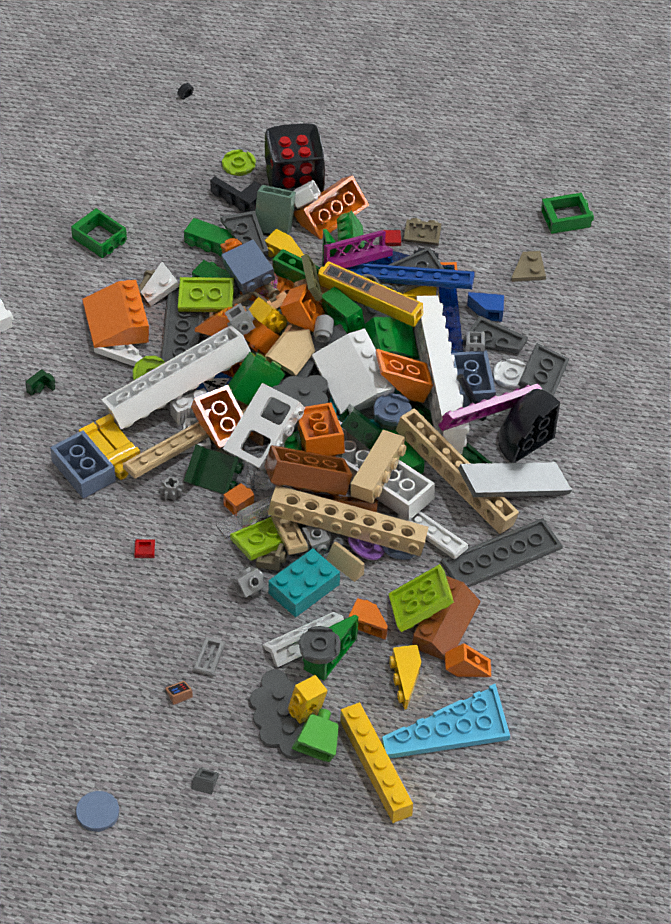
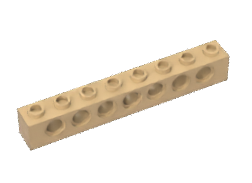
M415 408L400 417L396 431L401 436H404L405 440L499 534H502L514 525L519 511L505 497L472 496L458 470L460 464L470 463Z
M277 485L275 486L268 515L417 556L422 554L428 532V526Z

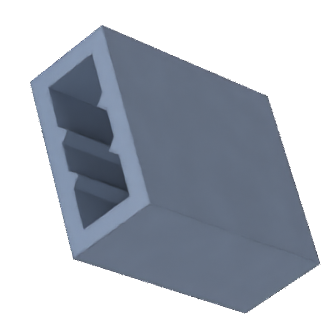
M250 240L222 254L224 267L230 276L234 278V282L243 295L253 292L255 289L275 280L273 267L254 240Z

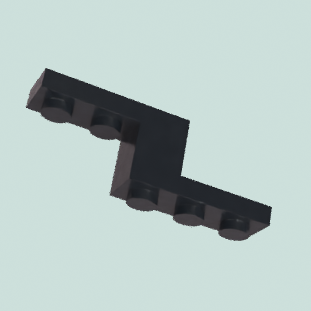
M213 177L210 180L213 195L220 196L228 204L235 205L241 212L255 211L257 191L262 186L261 184L254 181L240 192L217 177Z

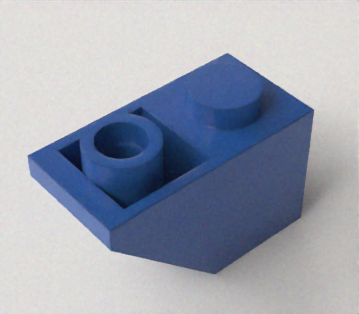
M468 292L467 306L478 316L491 321L502 322L504 295Z

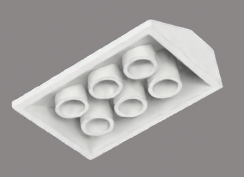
M365 329L348 333L312 354L313 361L320 375L328 382V391L340 415L349 404L359 411L374 406L375 401L380 396H388L389 393H394L395 387L380 373L375 353L376 349Z

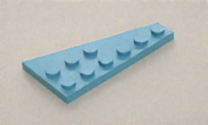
M496 683L489 686V689L474 693L472 697L466 700H459L434 712L428 718L417 720L411 726L402 727L383 736L382 744L389 759L510 740V733Z

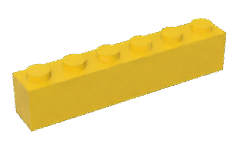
M361 703L342 708L340 722L392 823L412 816L413 802Z

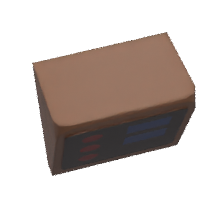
M185 681L165 688L173 705L193 697L192 689Z

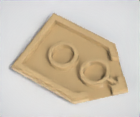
M310 330L283 332L265 355L266 360L278 363L281 369L293 376H297L312 357V354L315 353Z

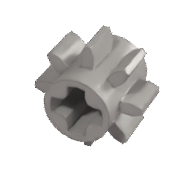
M169 476L165 481H161L160 494H164L165 499L175 500L178 496L182 497L184 484L179 483L178 477Z

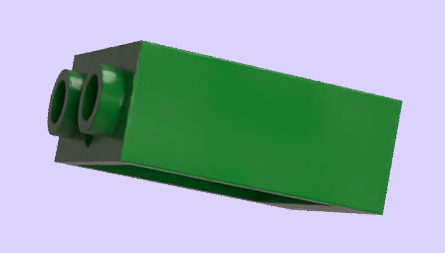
M582 192L542 199L541 212L551 234L590 228L592 221H594L593 212L589 210L588 201L584 199ZM579 206L582 215L558 219L554 210Z
M97 208L71 226L72 238L101 258L107 254L110 255L115 248L123 245L127 240L126 228ZM97 226H101L113 234V236L100 244L87 234Z
M335 286L322 294L323 298L321 301L325 311L324 315H329L334 320V326L341 324L347 334L364 329L363 325L365 323L361 307Z

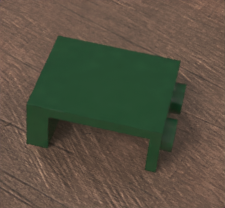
M351 404L338 417V420L342 422L340 426L368 449L374 446L381 434L380 428Z
M195 444L184 481L225 494L238 485L236 480L238 474L242 473L244 467L243 460Z

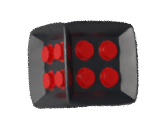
M300 123L268 128L265 132V162L269 186L294 191L298 187L314 180L320 193L323 192L325 187V162L318 127L315 124Z

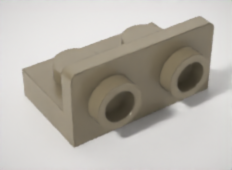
M418 218L407 219L404 241L439 245L442 223H438L435 220L421 221Z

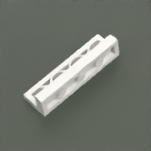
M332 612L264 643L263 647L271 653L274 664L277 667L282 666L302 656L299 650V640L301 635L307 632L309 628L315 626L330 627L344 620L342 615Z

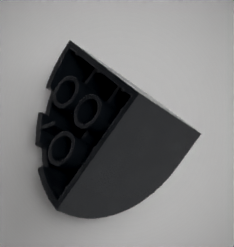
M542 389L529 391L511 408L500 428L498 444L502 454L509 462L516 463L555 438L560 401L549 392Z

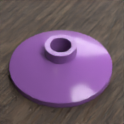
M348 537L351 548L365 559H380L385 552L381 545Z

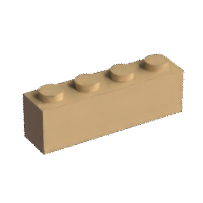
M386 430L382 431L351 482L352 497L373 504L375 498L381 495L384 483H388L391 471L397 468L400 456L403 457L406 452L404 436Z

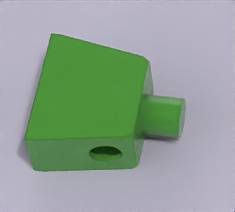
M319 709L318 715L311 714L299 732L292 749L319 760L330 762L336 754L338 724L329 720L331 712L327 709Z

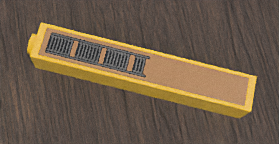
M328 261L324 267L319 269L318 277L321 286L327 289L335 286L348 298L410 326L415 327L424 314L422 302Z

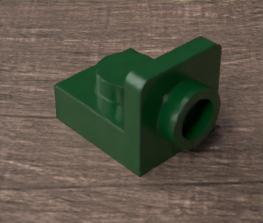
M42 369L25 381L26 393L31 396L36 392L40 393L44 386L52 391L56 389L55 378Z

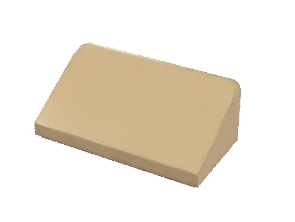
M335 541L326 560L355 582L364 575V562Z

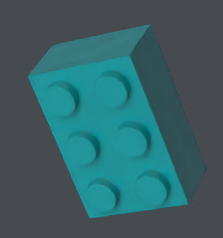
M312 548L268 581V594L296 618L340 585V571Z

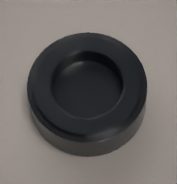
M184 83L178 89L177 95L181 99H185L192 95L194 87L190 83Z

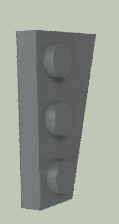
M255 211L220 217V222L235 239L237 238L242 244L254 240L264 256L268 255V248Z
M479 316L469 329L472 332H485V348L519 354L528 337L482 316ZM466 335L462 339V345H466ZM470 336V343H473V336ZM477 336V343H481V336Z

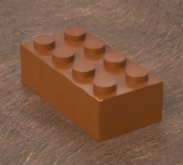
M270 445L265 463L269 479L274 485H288L298 490L305 488L315 493L327 492L333 496H346L352 473L344 458Z

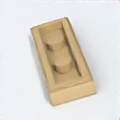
M271 515L288 555L308 551V545L297 522Z

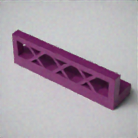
M380 230L324 245V266L329 261L340 267L348 268L393 256V249L385 245L386 232ZM376 237H379V244L373 245V241ZM365 240L367 243L362 249H359L358 246ZM350 244L352 247L347 253H344L343 250ZM336 248V253L330 257V250Z

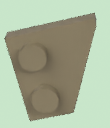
M540 251L522 252L512 275V282L546 280Z

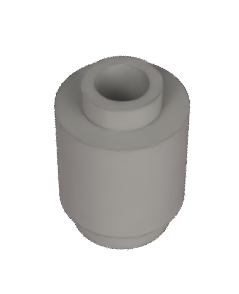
M321 315L316 318L314 337L319 343H327L332 338L334 320L329 315Z

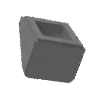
M199 768L193 777L192 790L212 795L220 774Z

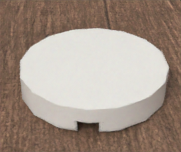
M506 359L504 362L500 361L494 367V380L498 385L507 389L521 388L518 383L526 364L515 359Z

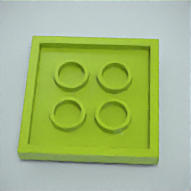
M440 564L388 593L396 624L401 632L414 627L415 624L430 618L436 612L446 609L454 603L445 571Z

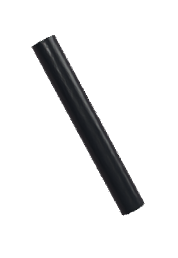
M459 374L457 380L470 403H479L464 375ZM487 417L480 418V420L484 421Z

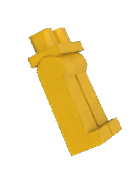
M111 414L96 420V424L93 422L79 429V432L84 430L113 464L116 477L122 480L129 475L123 469V463L139 455L140 450L127 439L114 422Z

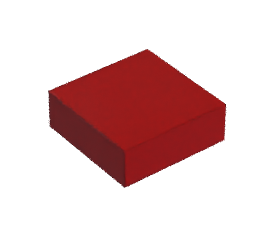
M383 230L386 232V246H401V230Z
M135 539V558H155V539Z

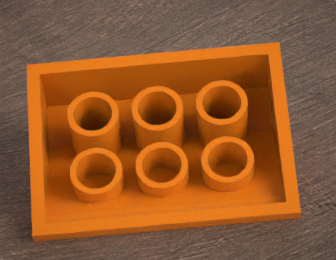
M136 280L118 281L82 299L94 348L149 343V324Z

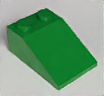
M373 317L363 325L375 349L410 359H419L412 326L391 317Z
M353 615L329 627L335 634L337 633L341 643L339 655L333 661L326 664H314L303 658L304 670L325 681L357 640L359 616Z

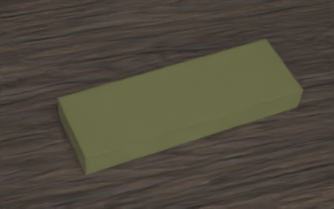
M305 254L301 258L308 290L314 299L319 301L322 300L323 296L316 266L309 255Z

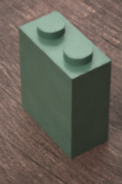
M265 185L259 188L257 191L255 213L263 234H271L275 229H278L289 235L292 229L296 192Z

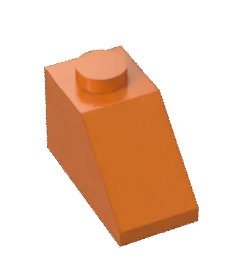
M357 598L348 618L353 615L359 616V631L386 640L388 626L377 605L368 600Z
M465 643L445 652L446 670L455 676L491 677V660Z

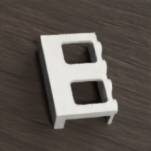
M262 383L223 449L229 455L246 461L266 474L265 463L270 445L284 447V443L288 436L293 433L297 421L302 418L305 407L298 400ZM271 398H275L291 407L280 425L261 417ZM252 431H256L271 440L261 458H257L241 449Z

